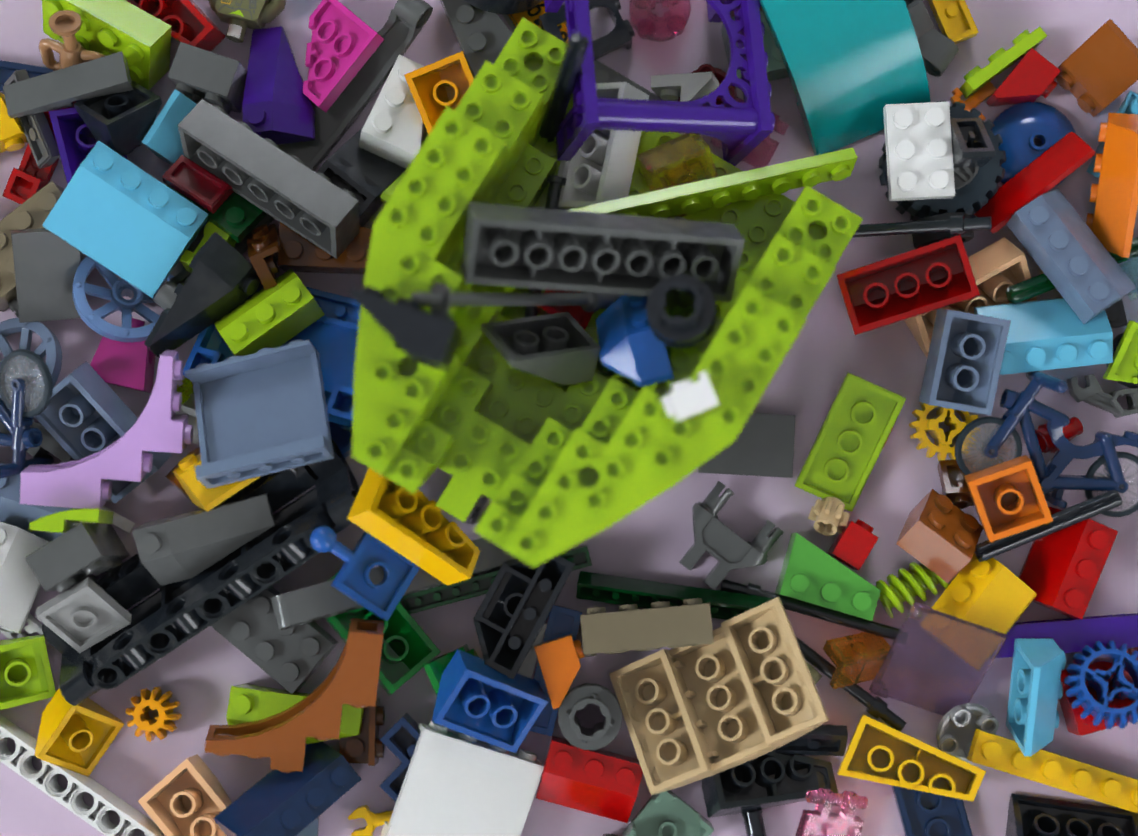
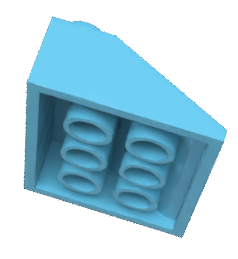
M98 141L78 167L42 226L153 298L176 267L185 250L189 249L206 225L208 213Z

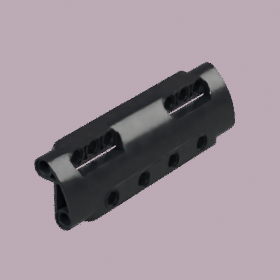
M332 439L334 458L263 475L220 503L219 505L267 493L272 512H275L312 486H316L274 514L276 525L193 578L161 586L141 563L137 553L96 580L95 583L126 610L157 589H160V591L128 611L131 614V624L79 653L43 623L42 632L46 640L62 654L59 689L64 699L69 704L77 706L101 689H113L319 554L320 552L313 549L310 543V536L314 529L320 526H327L337 534L353 524L347 517L360 487L334 440Z

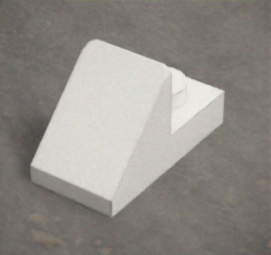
M713 72L651 76L652 90L662 100L675 101L679 97L680 101L696 100L710 94L719 87V81Z

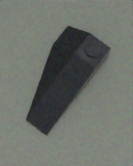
M215 232L193 257L189 264L193 271L185 284L179 283L174 291L177 294L174 304L171 308L165 309L161 313L144 343L158 358H160V355L165 350L174 351L240 306L259 288L261 280L252 263Z
M775 750L731 769L704 778L701 785L708 818L739 814L838 794L831 762L796 754L794 756L775 753Z

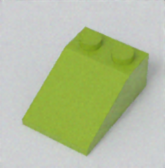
M44 635L0 640V710L52 698L56 690Z

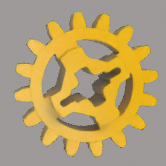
M919 402L923 410H913L912 414L917 417V421L909 423L910 427L916 428V433L910 435V438H918L920 441L916 449L927 448L926 457L928 458L933 457L937 453L938 461H945L947 454L951 460L956 459L955 445L950 447L952 438L959 435L962 429L970 422L978 419V415L970 416L966 411ZM938 407L936 416L933 419H926L929 412ZM954 410L960 415L963 422L955 416ZM944 422L945 425L950 427V430L944 432V429L939 428L938 424ZM979 427L972 429L965 437L962 445V454L969 452L966 444H976L977 440L971 434L980 431ZM925 432L932 436L934 444L928 439Z

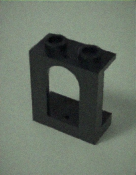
M588 0L589 10L597 7H606L615 25L613 31L592 41L594 60L624 46L627 50L630 49L632 37L635 34L629 20L623 21L618 11L621 9L619 0ZM565 4L560 7L557 13L546 12L539 16L540 28L564 41L558 25L566 22Z

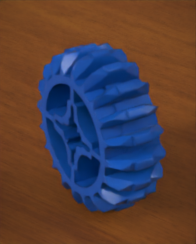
M1114 640L1109 641L1106 648L1101 641L1095 642L1093 649L1086 645L1081 650L1082 654L1076 653L1072 657L1075 664H1069L1066 668V671L1071 675L1065 677L1064 683L1073 686L1066 691V696L1077 698L1071 706L1073 709L1082 706L1084 711L1080 715L1081 718L1085 719L1090 714L1094 716L1092 720L1093 726H1098L1102 719L1107 729H1112L1115 722L1120 729L1125 728L1128 721L1132 724L1138 723V661L1136 660L1138 658V651H1134L1131 655L1126 653L1128 650L1127 644H1122L1118 650ZM1096 662H1112L1111 667L1107 671L1099 669L1093 671L1087 668ZM1124 669L1129 673L1134 684L1126 680L1123 674ZM1113 675L1111 681H1113L1112 687L1114 689L1107 695L1109 690L1107 679ZM1085 681L1088 686L1096 691L1097 701L1090 695ZM1113 698L1121 700L1127 698L1133 701L1130 706L1124 708L1108 707Z

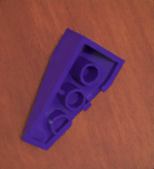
M279 26L253 30L242 104L243 122L255 134L263 139L268 138L272 140L276 145L314 141L315 111L309 98L302 93L303 79L299 74L284 28Z

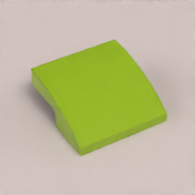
M102 509L61 511L31 522L29 530L65 533L80 524V522L112 524L114 512Z

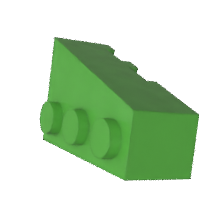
M792 533L775 593L873 621L881 590L798 533Z

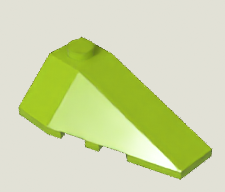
M252 684L231 686L226 716L228 725H237L268 718L289 709L305 699L309 694L301 692L291 694L287 690ZM343 704L339 738L360 735L364 708H355L349 704ZM307 737L306 744L323 742L314 737Z

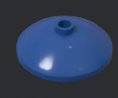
M1023 102L1007 108L993 121L995 126L991 131L994 136L1000 134L1003 141L999 146V151L1006 152V161L1001 165V168L1005 169V174L1000 182L1005 184L1069 132L1076 133L1073 125L1063 113L1044 103ZM1034 138H1039L1042 141L1041 147L1034 144Z

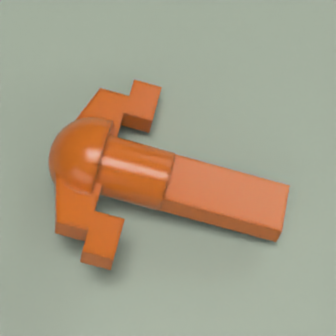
M988 82L964 101L960 99L963 93L957 87L952 91L954 96L950 100L952 104L955 102L965 104L964 110L970 112L991 96L997 88L991 82ZM981 113L979 117L984 121L986 117Z

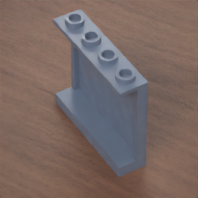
M294 340L285 346L262 348L254 354L246 356L235 355L227 358L226 361L214 364L203 363L197 365L194 369L185 371V376L193 383L202 463L195 466L196 479L208 489L334 458L319 352L310 340Z

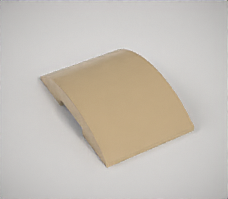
M779 597L722 622L721 627L713 630V644L678 647L671 650L662 649L609 673L650 795L702 780L748 762L807 734L829 720Z

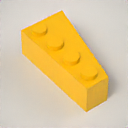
M862 715L836 774L974 801L986 771Z

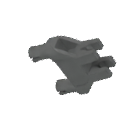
M720 481L716 483V486L702 503L698 502L693 505L694 544L679 561L685 568L691 570L705 552L718 561L717 564L703 580L704 583L714 590L730 570L765 564L768 561L767 552L784 533L780 528L776 527L768 536L776 525L767 520L753 541L746 542L719 521L718 512L729 498L734 495V492L728 488L719 498V494L725 488V485Z

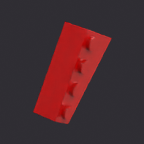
M126 0L171 25V37L179 42L211 52L226 36L192 0Z

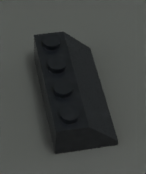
M1011 794L1005 836H1138V814L1118 808Z

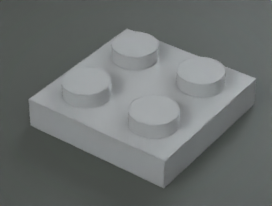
M89 577L37 607L35 616L79 653L131 624V614Z

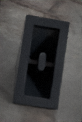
M981 117L950 119L953 167H983L995 156V149Z

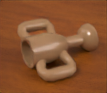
M71 10L58 11L48 21L51 30L63 37L64 44L45 38L40 40L38 46L43 63L47 68L54 71L105 56L96 51L86 50L76 40L75 34L80 30L82 23L80 15ZM53 50L60 54L59 62L55 60Z

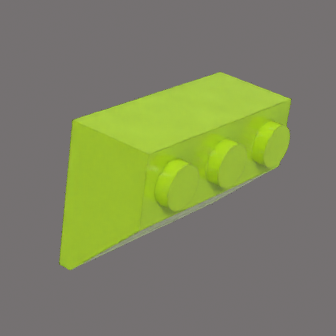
M292 269L276 278V286L267 290L262 288L246 299L240 306L214 323L219 334L234 355L246 356L257 353L262 348L280 347L325 315L314 297Z

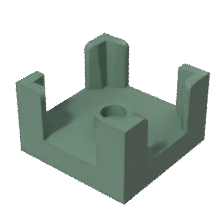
M669 790L652 795L624 830L623 836H710L714 828L711 822Z

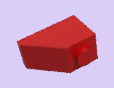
M1031 48L985 103L993 107L1034 102L1041 95L1046 98L1058 85L1054 79L1061 70Z

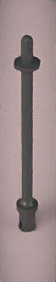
M437 283L432 287L431 292H414L410 296V301L417 303L418 306H430L431 310L437 309L446 313L449 312L451 306H581L586 312H596L599 309L610 307L620 297V294L595 292H451L445 283Z

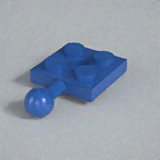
M327 526L317 527L310 536V543L313 549L321 553L330 551L345 562L331 586L382 620L388 621L420 567L366 531H364L353 550L337 541L335 532ZM378 565L383 569L384 578L379 584L375 585L370 581L369 573L374 566Z

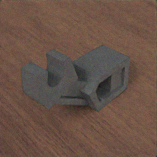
M1094 374L1084 376L1086 380L1085 388H1081L1078 385L1077 377L1067 379L1069 393L1077 402L1083 401L1112 413L1115 418L1138 413V388L1117 390L1107 394L1102 392L1103 389ZM1126 395L1128 409H1123L1117 398Z

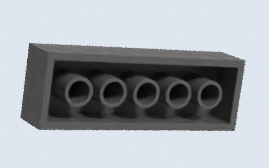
M202 99L178 124L185 157L231 185L235 193L337 259L360 233L359 200L351 191L340 189L331 183L329 178L323 173L312 171L297 156H289L280 150L272 140L268 138L263 139L255 134L246 123L242 121L237 122L229 117L220 106H212Z

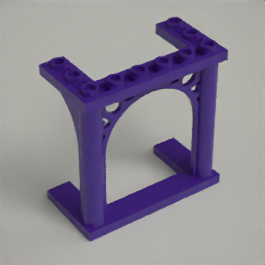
M544 0L545 12L554 13L559 11L565 1L568 40L577 32L589 40L573 89L574 105L559 124L556 133L558 161H570L596 129L694 133L711 136L721 141L723 160L736 166L773 132L775 115L771 112L770 98L772 87L767 78L768 54L764 51L763 38L765 26L761 22V4L759 0H705L707 2L708 21L717 23L722 21L726 28L730 42V64L727 74L718 88L702 98L691 101L597 98L588 0ZM732 11H734L735 21L730 16ZM738 69L741 70V79L737 77L736 71ZM728 86H736L743 92L744 103L737 102L730 96ZM716 98H721L723 104L716 105Z

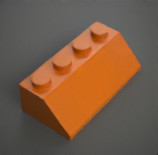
M1109 112L1107 123H1100L1098 142H1104L1103 153H1096L1094 172L1100 174L1098 184L1092 183L1089 202L1095 203L1094 213H1087L1086 224L1107 251L1123 258H1129L1138 207V114Z

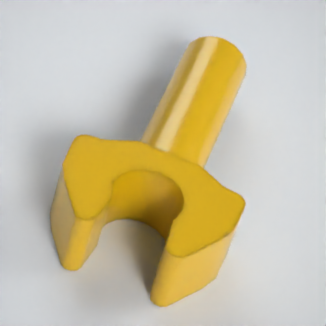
M367 805L359 806L349 815L348 819L364 818L367 826L354 830L351 835L373 836V831L377 826L384 825L385 821H390L393 810L375 814L369 810Z

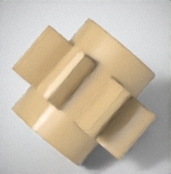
M825 497L823 500H816L815 505L811 508L808 519L815 521L813 528L818 533L832 536L836 532L842 533L844 526L848 524L850 513L843 512L845 504L840 499Z

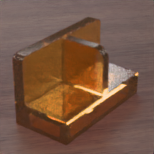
M866 632L826 640L823 651L837 667L829 684L833 689L881 678L894 650L883 637Z

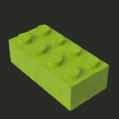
M42 0L43 32L52 39L64 44L63 37L51 30L48 22L50 17L58 11L71 10L78 13L81 17L82 25L75 34L76 40L86 50L96 51L105 56L122 51L128 61L131 80L150 90L169 71L172 26L126 0Z

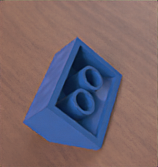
M457 649L441 675L432 720L433 723L516 753L548 703V700L538 681L519 673L516 674L514 679H511L486 665L484 659Z

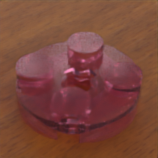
M630 0L629 5L630 21L638 35L643 39L656 42L668 41L682 34L691 11L690 0ZM657 3H661L663 8H668V12H665L663 17H658L657 14H653L651 11L655 9Z

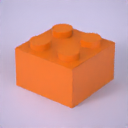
M1027 455L964 476L989 542L1053 522L1034 466Z

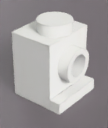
M706 370L698 373L696 376L697 382L693 383L691 377L671 385L672 392L660 398L668 418L674 416L678 423L719 405Z

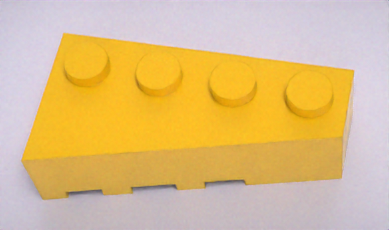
M368 468L347 517L348 520L447 586L471 579L481 552L454 521L449 522L442 515L441 508L436 506L437 502L434 499L429 500L420 489L412 494L388 478Z

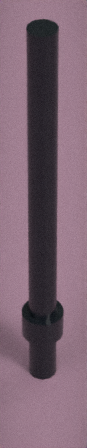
M965 215L950 216V219L862 224L859 225L852 238L940 232L962 235L966 231L991 230L992 219L991 217L965 218Z
M723 579L720 591L769 598L779 597L786 610L901 643H905L908 636V631L765 591L756 584L748 583V585H744L727 579Z
M796 637L804 659L866 706V711L876 719L880 717L898 731L904 728L906 722L887 708L888 704L878 696L873 697Z

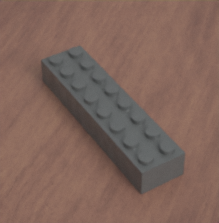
M469 202L460 267L464 281L467 284L649 296L650 292L660 281L670 276L685 274L696 277L705 283L712 292L715 301L731 302L745 239L734 224Z

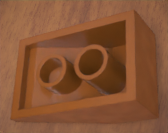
M1109 19L1057 67L1061 72L1057 75L1056 80L1063 89L1069 90L1076 97L1079 107L1084 112L1090 113L1095 117L1138 80V48Z

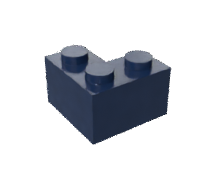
M408 713L380 739L402 762L380 785L395 802L399 796L421 730L418 728L419 724Z

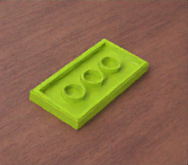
M847 372L794 486L822 499L825 497L838 498L845 504L844 509L852 512L906 398Z

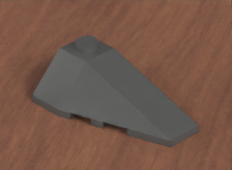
M266 493L217 505L208 512L200 509L147 522L132 530L141 563L162 586L193 578L276 525L268 494Z

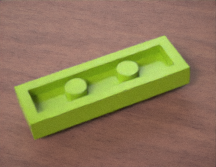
M1039 26L1031 33L1026 29L1012 40L1014 46L1005 51L1002 47L988 58L990 63L983 69L978 65L970 70L963 77L966 81L960 87L963 96L967 99L1023 58L1031 48L1035 49L1047 37L1042 28Z

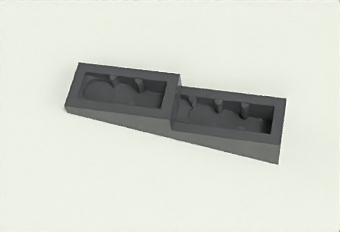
M122 51L3 86L7 112L10 118L72 107L74 101L133 90L128 61Z

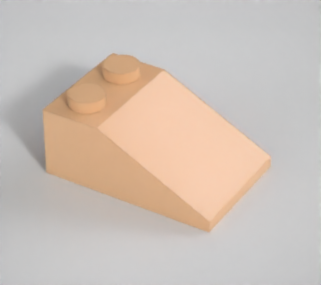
M198 754L185 759L138 800L139 804L165 836H226L213 818L232 802L217 777Z

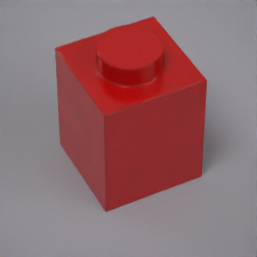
M859 519L855 523L848 521L847 526H844L842 533L838 534L827 554L853 570H860L879 537L872 534L874 528Z

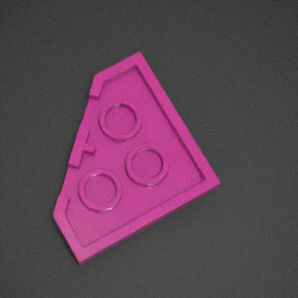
M322 0L309 17V28L312 30L311 42L307 43L305 66L309 68L308 80L303 81L302 93L324 112L329 110L384 41V38L338 0Z

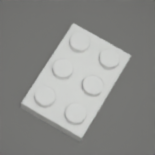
M949 102L886 104L883 107L889 201L953 198L955 196Z

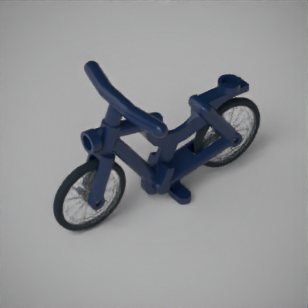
M15 350L9 353L0 365V395L2 399L0 398V420L10 432V434L0 432V445L11 446L13 450L12 463L0 465V479L21 474L28 465L53 464L54 462L53 457L47 454L26 460L28 448L39 447L43 440L41 431L37 428H30V425H33L34 417L41 414L47 408L53 393V382L48 366L39 355L30 350Z
M1040 371L1026 372V377L1031 382L1024 391L1022 390L1019 393L1005 389L1002 393L1000 407L1008 409L1002 418L982 417L976 419L962 429L956 440L955 458L961 471L968 475L1020 457L1022 455V442L1015 429L1020 424L1030 460L1034 466L1045 500L1054 506L1066 509L1068 502L1062 499L1064 489L1084 490L1087 500L1114 489L1119 492L1123 501L1122 505L1101 514L1109 517H1123L1138 510V457L1128 452H1116L1115 448L1120 445L1138 448V434L1125 430L1124 435L1120 436L1105 431H1098L1095 434L1094 442L1091 444L1080 446L1070 443L1063 434V427L1067 426L1070 422L1069 417L1035 399L1042 387L1058 393H1065L1068 390V384L1061 379ZM1030 412L1047 420V430L1051 441L1058 449L1047 465L1043 458ZM1100 456L1090 466L1086 476L1061 474L1073 458L1089 459Z

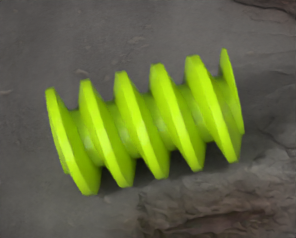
M915 562L910 563L909 572L904 568L899 569L898 578L893 574H889L887 576V584L882 580L876 581V587L881 590L879 600L886 613L892 619L894 618L892 608L895 607L899 612L904 613L903 602L906 601L909 605L915 607V596H918L925 602L927 601L926 590H929L936 596L938 595L937 584H940L945 589L949 586L946 581L921 562L920 566Z

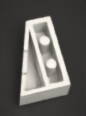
M399 54L363 126L358 147L408 169L421 147L423 120L404 75L424 66Z

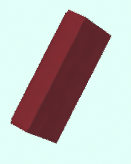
M183 155L162 175L164 183L213 214L233 193L231 185Z

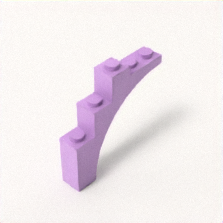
M165 350L160 355L157 378L148 404L136 423L122 437L103 450L78 460L59 464L28 465L21 472L20 504L101 509L106 500L111 499L112 481H107V479L141 482L147 472H151L153 455L148 453V451L182 454L187 444H192L193 425H188L189 415L176 414V412H180L182 405V393L177 392V380H182L184 369L183 361L178 360L179 351Z

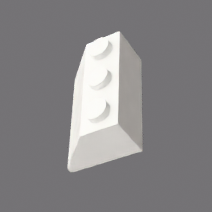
M0 522V628L20 634L41 587L40 582L25 558L48 544L49 541L4 522Z

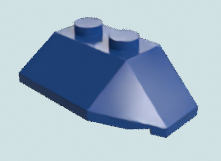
M622 295L596 318L602 365L623 377L632 379L633 383L640 387L673 379L669 346L659 341L649 326L646 309L649 296Z

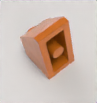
M572 634L534 646L553 709L560 707L581 667L579 659L585 657L580 639L573 640Z

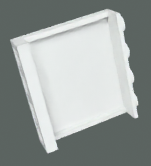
M430 721L429 725L419 723L418 728L421 730L418 742L390 821H385L381 835L521 836L544 769V765L536 759L537 754L524 749H519L518 753H513L495 745L477 741L478 739L463 733L458 735L448 732L447 727L433 723V721Z

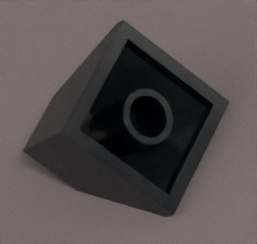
M131 80L133 90L84 99L74 103L76 111L96 140L102 142L121 156L130 154L135 148L143 144L142 140L154 123L162 104L161 97Z

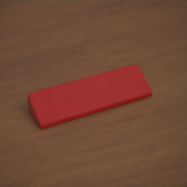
M1069 132L1002 185L996 194L989 199L988 203L974 213L975 217H991L992 228L988 231L992 234L997 233L1006 226L1016 211L1040 195L1049 192L1092 158L1096 152L1076 133Z

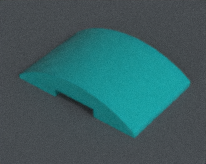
M759 0L774 43L780 51L798 101L796 104L815 156L834 152L883 130V107L886 104L931 102L924 61L905 0Z

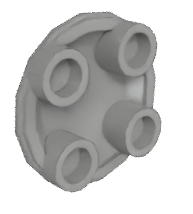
M964 703L955 706L943 716L938 724L936 733L938 747L941 751L968 762L967 756L975 729L996 735L999 727L998 721L987 708L980 704Z

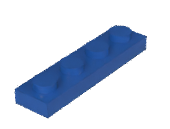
M554 605L549 615L543 642L568 634H572L573 640H576L581 621L580 615L583 612ZM538 661L534 680L540 684L548 703L530 731L552 737L559 708L553 709Z

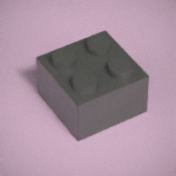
M180 42L168 74V78L176 86L175 89L196 104L203 99L210 104L220 106L227 114H230V111L241 114L247 71L240 61Z

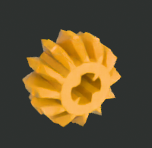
M156 686L152 692L148 688L140 690V697H131L130 701L135 707L127 708L125 713L132 715L134 718L127 722V726L137 725L138 727L135 730L134 736L139 737L145 733L146 741L150 742L154 740L155 736L162 740L167 737V731L173 732L177 729L173 721L181 719L182 715L178 712H173V709L180 706V702L174 701L170 703L169 700L173 695L171 691H167L162 695L161 687ZM157 709L159 716L150 718L149 712Z

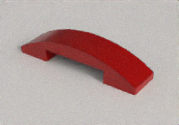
M49 111L44 112L47 122L52 131V134L55 138ZM28 144L19 168L12 169L2 196L23 204L49 183L60 159L58 158L50 167L40 169Z

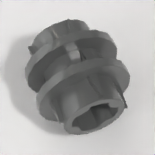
M583 683L573 687L564 697L559 707L558 724L562 735L570 744L582 750H597L607 746L617 737L622 726V711L617 697L608 688L597 683ZM587 704L600 706V711L605 716L603 722L596 723L593 728L581 726L579 718L575 716L576 711L584 709Z

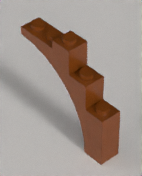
M351 618L347 642L338 662L326 679L312 693L289 709L259 721L237 725H210L205 740V752L214 753L218 756H229L231 754L245 755L252 759L271 757L270 769L279 770L284 773L303 772L307 737H314L321 741L339 739L343 704H349L355 708L376 707L384 621Z

